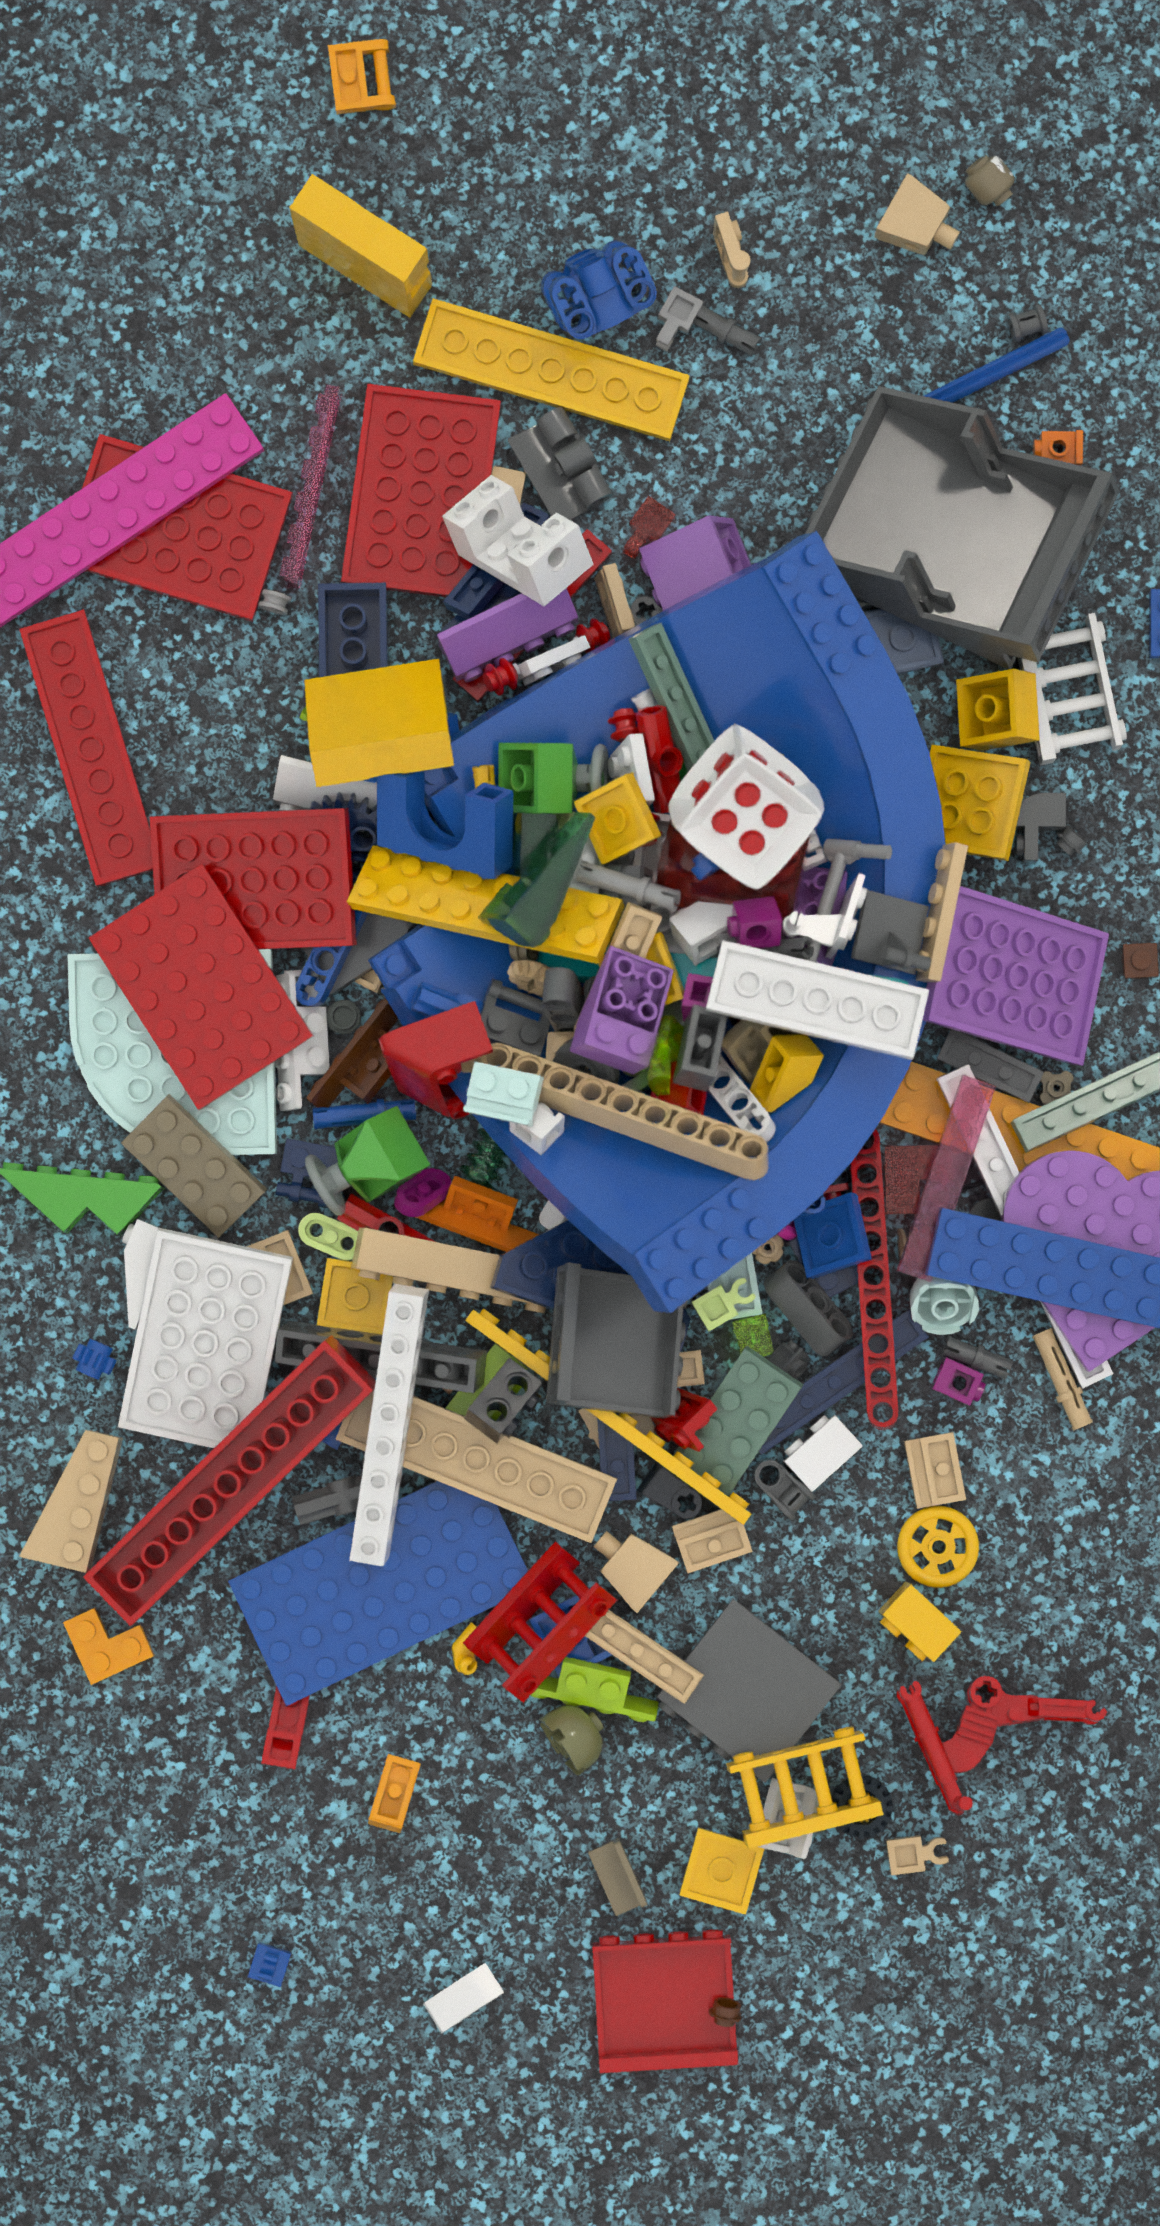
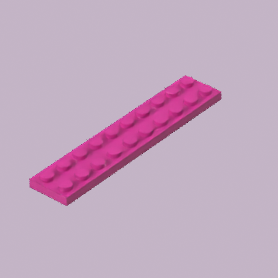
M226 393L0 543V628L264 452L263 446Z

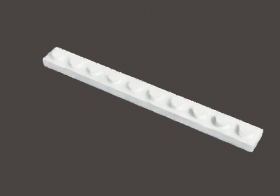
M966 1064L936 1080L1001 1217L1003 1216L1007 1190L1019 1174V1171L969 1064ZM1042 1304L1079 1386L1083 1389L1112 1375L1113 1372L1107 1360L1090 1372L1085 1370Z

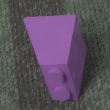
M708 515L639 548L642 555L640 559L642 569L651 578L655 588L652 591L654 600L663 611L732 574L751 566L733 518Z

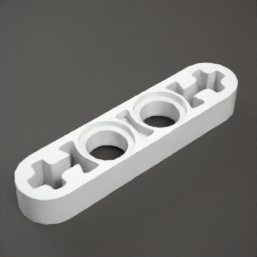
M720 1055L716 1077L708 1088V1092L738 1128L759 1135L768 1142L775 1133L773 1120ZM722 1076L730 1077V1081L725 1087L720 1089L714 1088V1083L718 1078ZM740 1098L748 1099V1103L743 1109L739 1111L732 1110V1105L736 1100ZM753 1116L763 1126L758 1131L753 1128L749 1121Z

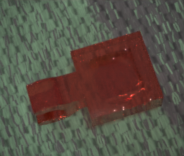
M648 495L629 522V526L636 531L625 544L623 552L632 559H635L640 552L639 548L643 547L648 539L654 542L664 535L676 518V514Z

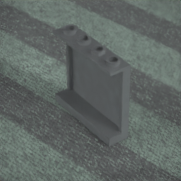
M569 1262L557 1267L546 1404L662 1419L675 1415V1411L678 1410L680 1405V1392L677 1390V1382L683 1369V1359L679 1356L680 1343L683 1342L686 1332L682 1316L683 1309H685L688 1300L671 1313L653 1311L632 1275L583 1269L581 1264Z
M731 1598L724 1607L723 1612L684 1660L704 1674L686 1703H682L663 1689L656 1696L661 1700L658 1707L672 1718H675L677 1714L688 1721L685 1726L688 1731L700 1740L704 1735L715 1743L712 1749L726 1761H729L734 1755L753 1751V1755L757 1756L795 1746L842 1684L738 1601ZM773 1763L753 1768L756 1781L760 1778L765 1783L775 1772Z

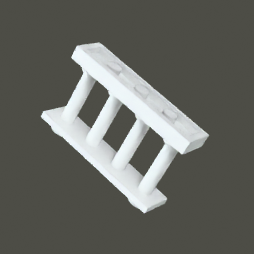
M1095 613L1088 614L1086 617V628L1052 634L1045 648L1050 649L1089 641L1093 657L1092 661L1043 670V667L1037 668L1036 662L1017 657L1020 670L1036 673L1040 741H1035L1040 766L1053 763L1056 759V753H1060V749L1110 739L1112 751L1119 750L1123 745L1122 740L1127 739L1124 721L1117 718L1101 642L1106 640L1104 625L1102 621L1097 622ZM1091 674L1097 675L1100 690L1098 694L1050 703V700L1044 701L1042 688L1046 687V683ZM1103 706L1107 726L1057 736V733L1051 734L1049 720H1053V716Z

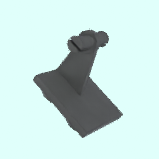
M867 890L860 911L851 959L908 974H915L916 968L928 971L931 965V958L919 955L929 906Z

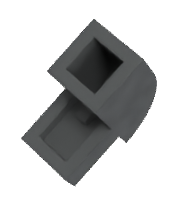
M1037 793L1022 801L1015 830L1021 831V835H1016L1015 854L1021 855V864H1035L1038 861V831H1062L1066 827V793Z

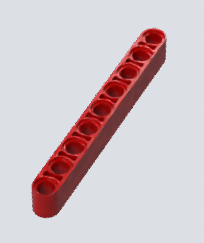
M874 1129L870 1135L874 1139L873 1146L866 1150L861 1149L850 1164L852 1193L858 1195L860 1206L866 1201H872L879 1208L875 1216L865 1217L862 1215L866 1235L877 1236L881 1240V1245L877 1250L870 1251L872 1260L857 1264L867 1417L869 1423L874 1428L887 1430L893 1427L898 1420V1398L879 1133ZM866 1167L871 1168L876 1172L877 1176L873 1182L863 1183L857 1178L859 1170ZM869 1269L880 1270L883 1274L882 1282L877 1285L868 1284L864 1280V1274ZM874 1302L882 1304L886 1309L885 1315L880 1319L870 1318L866 1313L868 1305ZM876 1336L883 1337L888 1342V1348L880 1354L872 1352L868 1347L869 1341ZM879 1370L887 1372L891 1379L889 1384L883 1388L875 1387L870 1380L872 1374ZM878 1405H887L892 1409L893 1416L889 1421L879 1422L873 1417V1410Z

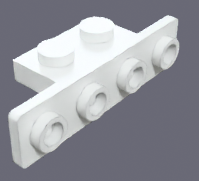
M285 973L276 977L314 1035V1037L275 1061L278 1074L276 1097L279 1102L280 1111H291L302 1108L300 1076L324 1075L330 1067L326 1007H298L296 1005L295 974Z

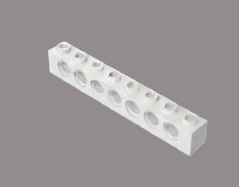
M394 1284L389 1291L350 1561L384 1566L390 1556L429 1289Z

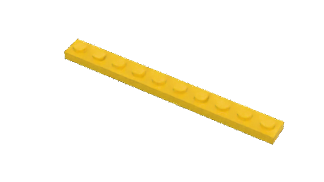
M484 1308L480 1313L472 1310L466 1318V1322L548 1381L550 1362L548 1355L539 1349L533 1354L524 1347L527 1340L514 1330L510 1329L507 1334L496 1326L500 1320ZM586 1409L744 1525L751 1516V1513L746 1510L749 1505L747 1501L734 1492L729 1497L718 1489L722 1484L706 1471L702 1476L690 1469L694 1464L691 1460L678 1451L674 1456L665 1451L663 1446L666 1442L650 1430L646 1436L635 1428L638 1421L628 1414L619 1413L616 1415L614 1412Z

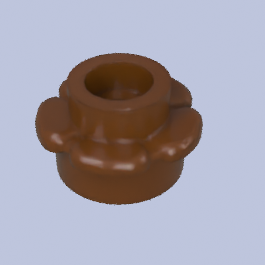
M716 1998L713 2008H709V2015L714 2017V2022L717 2025L732 2027L736 2022L742 2020L741 2004L731 1998Z

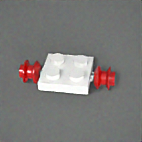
M592 618L589 621L588 628L583 624L577 625L575 637L572 641L533 657L520 665L512 664L505 658L499 659V667L497 668L492 664H487L485 666V673H483L484 683L490 692L494 691L498 696L503 695L505 686L515 690L517 683L521 680L525 686L579 659L582 657L580 653L585 652L587 654L594 650L596 646L599 647L610 640L609 630L603 622Z
M632 708L619 709L613 712V717L608 719V724L616 727V731L610 735V738L621 743L608 759V772L614 780L633 772L649 806L655 798L643 734H639L638 727L636 726L637 713ZM651 813L656 823L661 820L660 816ZM655 839L641 847L654 845L658 843V840Z

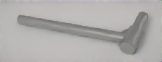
M827 839L823 846V853L832 864L816 915H831L846 865H850L860 858L890 859L892 847L890 845L862 844L861 841ZM813 941V944L807 945V947H814V954L810 959L803 960L816 963L822 944Z

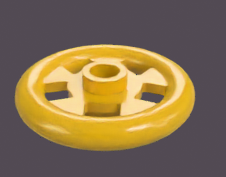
M929 1506L912 1514L902 1526L897 1542L898 1557L906 1573L916 1582L933 1588L949 1587L966 1578L974 1568L979 1555V1539L973 1524L958 1510L947 1506ZM938 1519L952 1523L950 1533L944 1530H936ZM922 1526L928 1530V1533L924 1536L922 1542L918 1543L912 1537L915 1531ZM955 1538L965 1539V1553L955 1554ZM937 1540H941L945 1544V1549L942 1553H935L932 1549L933 1543ZM920 1551L930 1561L923 1569L917 1565L913 1558ZM951 1560L954 1570L940 1574L937 1565Z

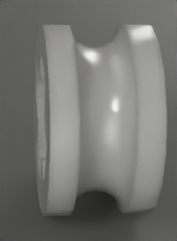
M262 590L261 594L264 596V600L259 602L258 607L271 613L287 615L286 604L291 603L292 598L280 592Z

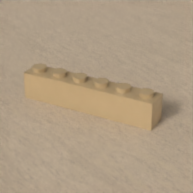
M364 1227L359 1228L351 1268L359 1269L360 1277L379 1280L380 1274L393 1276L392 1283L413 1287V1282L418 1281L427 1283L426 1289H429V1291L446 1294L448 1287L460 1290L459 1297L479 1300L480 1294L493 1296L492 1303L512 1307L513 1301L526 1303L525 1310L545 1314L546 1307L490 1288L500 1255Z

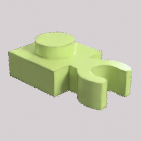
M745 1278L736 1280L731 1287V1291L727 1293L722 1285L691 1302L708 1332L738 1315L734 1305L737 1303L748 1304L755 1299L754 1293L746 1298L738 1294V1287L747 1282Z

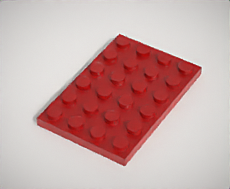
M367 384L341 583L386 582L387 589L392 591L447 597L473 563L458 555L442 516L481 482L492 475L501 400Z
M99 434L82 489L144 447ZM229 474L87 569L86 572L253 622L293 493L235 474Z
M349 808L149 817L154 894L200 864H204L258 949L357 945L355 910L347 903L353 889Z
M200 864L88 938L198 1110L205 1108L314 1037L204 864Z

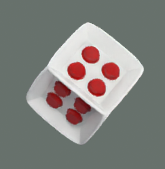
M736 724L724 731L706 750L683 778L669 802L671 821L683 837L700 853L729 875L756 890L767 884L783 868L812 833L824 812L821 794L805 774L761 738Z

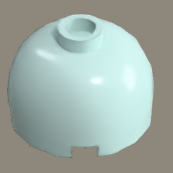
M923 1272L916 1279L910 1291L912 1319L914 1322L917 1321V1323L922 1325V1330L932 1334L946 1335L961 1331L960 1326L967 1321L971 1324L979 1311L975 1286L927 1276Z

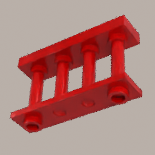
M556 1541L463 1642L469 1651L486 1664L493 1658L510 1676L502 1686L523 1703L617 1601L614 1596L598 1583H595L589 1589L573 1572L580 1562ZM562 1582L580 1598L567 1614L550 1598L551 1594ZM539 1608L557 1624L543 1640L526 1623ZM516 1633L533 1649V1652L520 1666L503 1649Z

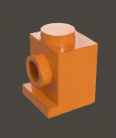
M1076 430V432L1042 431L1039 440L1034 439L1033 455L1082 466L1083 430ZM1053 444H1062L1065 451L1062 453L1055 452Z

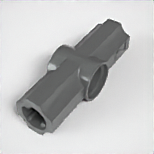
M350 1476L327 1483L326 1487L293 1496L292 1500L300 1525L318 1521L331 1515L337 1517L357 1511L362 1476Z

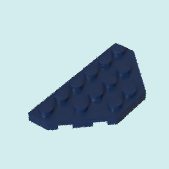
M566 1220L501 1254L490 1288L554 1310L557 1267L569 1262L581 1264L583 1269L626 1275L631 1274L601 1251L569 1220ZM683 1309L682 1316L686 1332L683 1342L680 1343V1352L682 1351L691 1320L686 1309Z

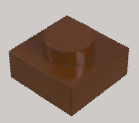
M1157 943L1123 944L1121 946L1123 979L1159 977Z

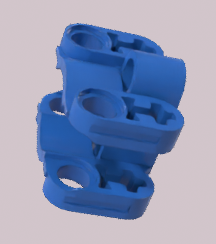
M616 240L604 245L602 251L586 249L576 253L565 261L564 271L554 270L548 272L541 281L543 296L555 322L562 330L568 332V334L576 339L588 338L623 322L637 312L651 306L657 295L656 287L641 254L631 246ZM622 261L624 267H619L618 263ZM628 278H631V279L625 284V280L628 279ZM639 283L640 288L638 293L632 296L631 292L633 287ZM648 286L649 296L643 302H638L645 295L646 287ZM562 291L565 298L559 297L558 293ZM571 308L569 311H567L566 314H564V311L566 309ZM580 314L578 323L575 326H571L573 316Z

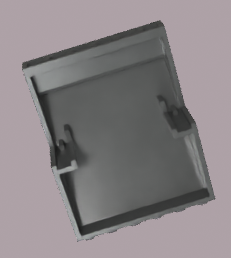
M878 386L873 398H870L867 402L865 414L859 426H856L853 430L851 442L845 454H842L838 461V468L832 481L828 482L825 487L824 497L818 509L811 515L810 525L805 534L818 532L855 597L1006 669H1011L1016 657L1039 663L1120 491L1113 474L1110 472L1003 448L986 410Z

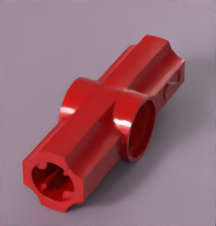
M647 706L637 710L636 719L639 734H643L655 798L653 801L654 811L663 814L669 812V802L681 783L679 771L682 768L683 756L681 751L673 745L666 706Z
M350 1194L345 1203V1213L337 1217L338 1221L356 1231H359V1228L362 1227L379 1230L382 1223L391 1222L396 1225L399 1235L436 1242L353 1194Z

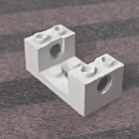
M490 475L442 516L459 556L542 606H546L594 565L579 525L557 512L546 520L542 526L524 517L513 487L493 475Z

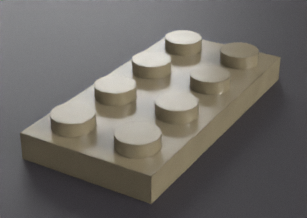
M170 1094L121 1142L133 1156L218 1238L267 1190L253 1174Z

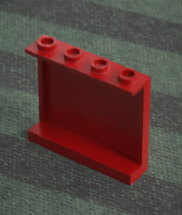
M722 1929L703 1930L702 1936L689 1937L687 1931L669 1932L668 1938L654 1939V1934L642 1933L633 1935L634 1940L620 1941V1937L617 1935L601 1936L599 1937V1942L592 1943L600 2073L738 2065L735 2024L732 2027L717 2025L714 2022V2017L709 2015V2008H713L716 1998L726 1997L734 1999L730 1934L723 1935Z

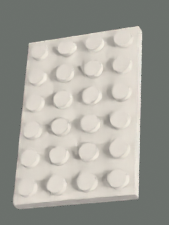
M159 1228L156 1233L118 1427L215 1448L265 1398L293 1257Z

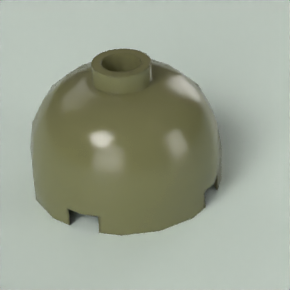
M565 1705L551 1710L539 1719L542 1722L540 1726L557 1754L561 1753L565 1759L570 1758L565 1764L576 1776L588 1770L598 1760L603 1747V1740L599 1731L604 1729L593 1711L586 1714L579 1707Z

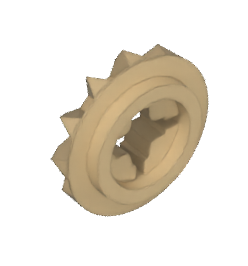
M517 960L510 964L507 974L509 975V980L517 984L518 989H523L528 994L533 993L543 997L544 974L550 967L533 960Z

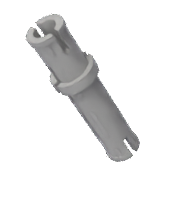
M585 860L580 863V867H583V869L578 868L576 873L577 882L636 899V903L640 905L649 903L675 912L677 906L674 903L679 905L681 899L680 890L655 884L651 878L643 877V879H639L589 863Z

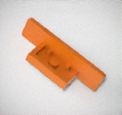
M454 1176L445 1200L422 1216L415 1217L505 1252L539 1235L510 1224L518 1199L458 1176Z

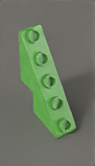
M3 1162V1169L0 1168V1174L67 1234L91 1210L112 1231L121 1236L126 1231L128 1225L132 1224L165 1189L159 1184V1180L152 1176H139L138 1182L126 1181L125 1174L105 1172L104 1178L91 1177V1171L71 1169L70 1175L57 1174L58 1168L49 1166H37V1172L23 1171L24 1164Z

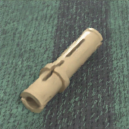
M1050 1328L1032 1336L1058 1393L1056 1400L1058 1403L1062 1402L1072 1425V1430L1074 1431L1092 1423L1093 1420L1080 1395L1083 1393L1081 1386L1077 1388L1066 1359L1055 1338L1053 1329Z

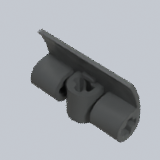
M563 407L549 411L537 421V425L508 438L509 445L551 516L557 512L565 518L572 520L602 504L613 495L612 490L596 465L597 460L583 436L580 437Z

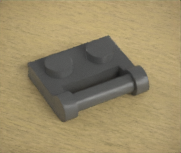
M492 978L483 1001L484 1007L480 1015L490 1043L506 1044L540 1057L550 1026V1021L542 1007V1000L502 985V981ZM498 998L539 1013V1020L535 1021L495 1006L496 1000Z

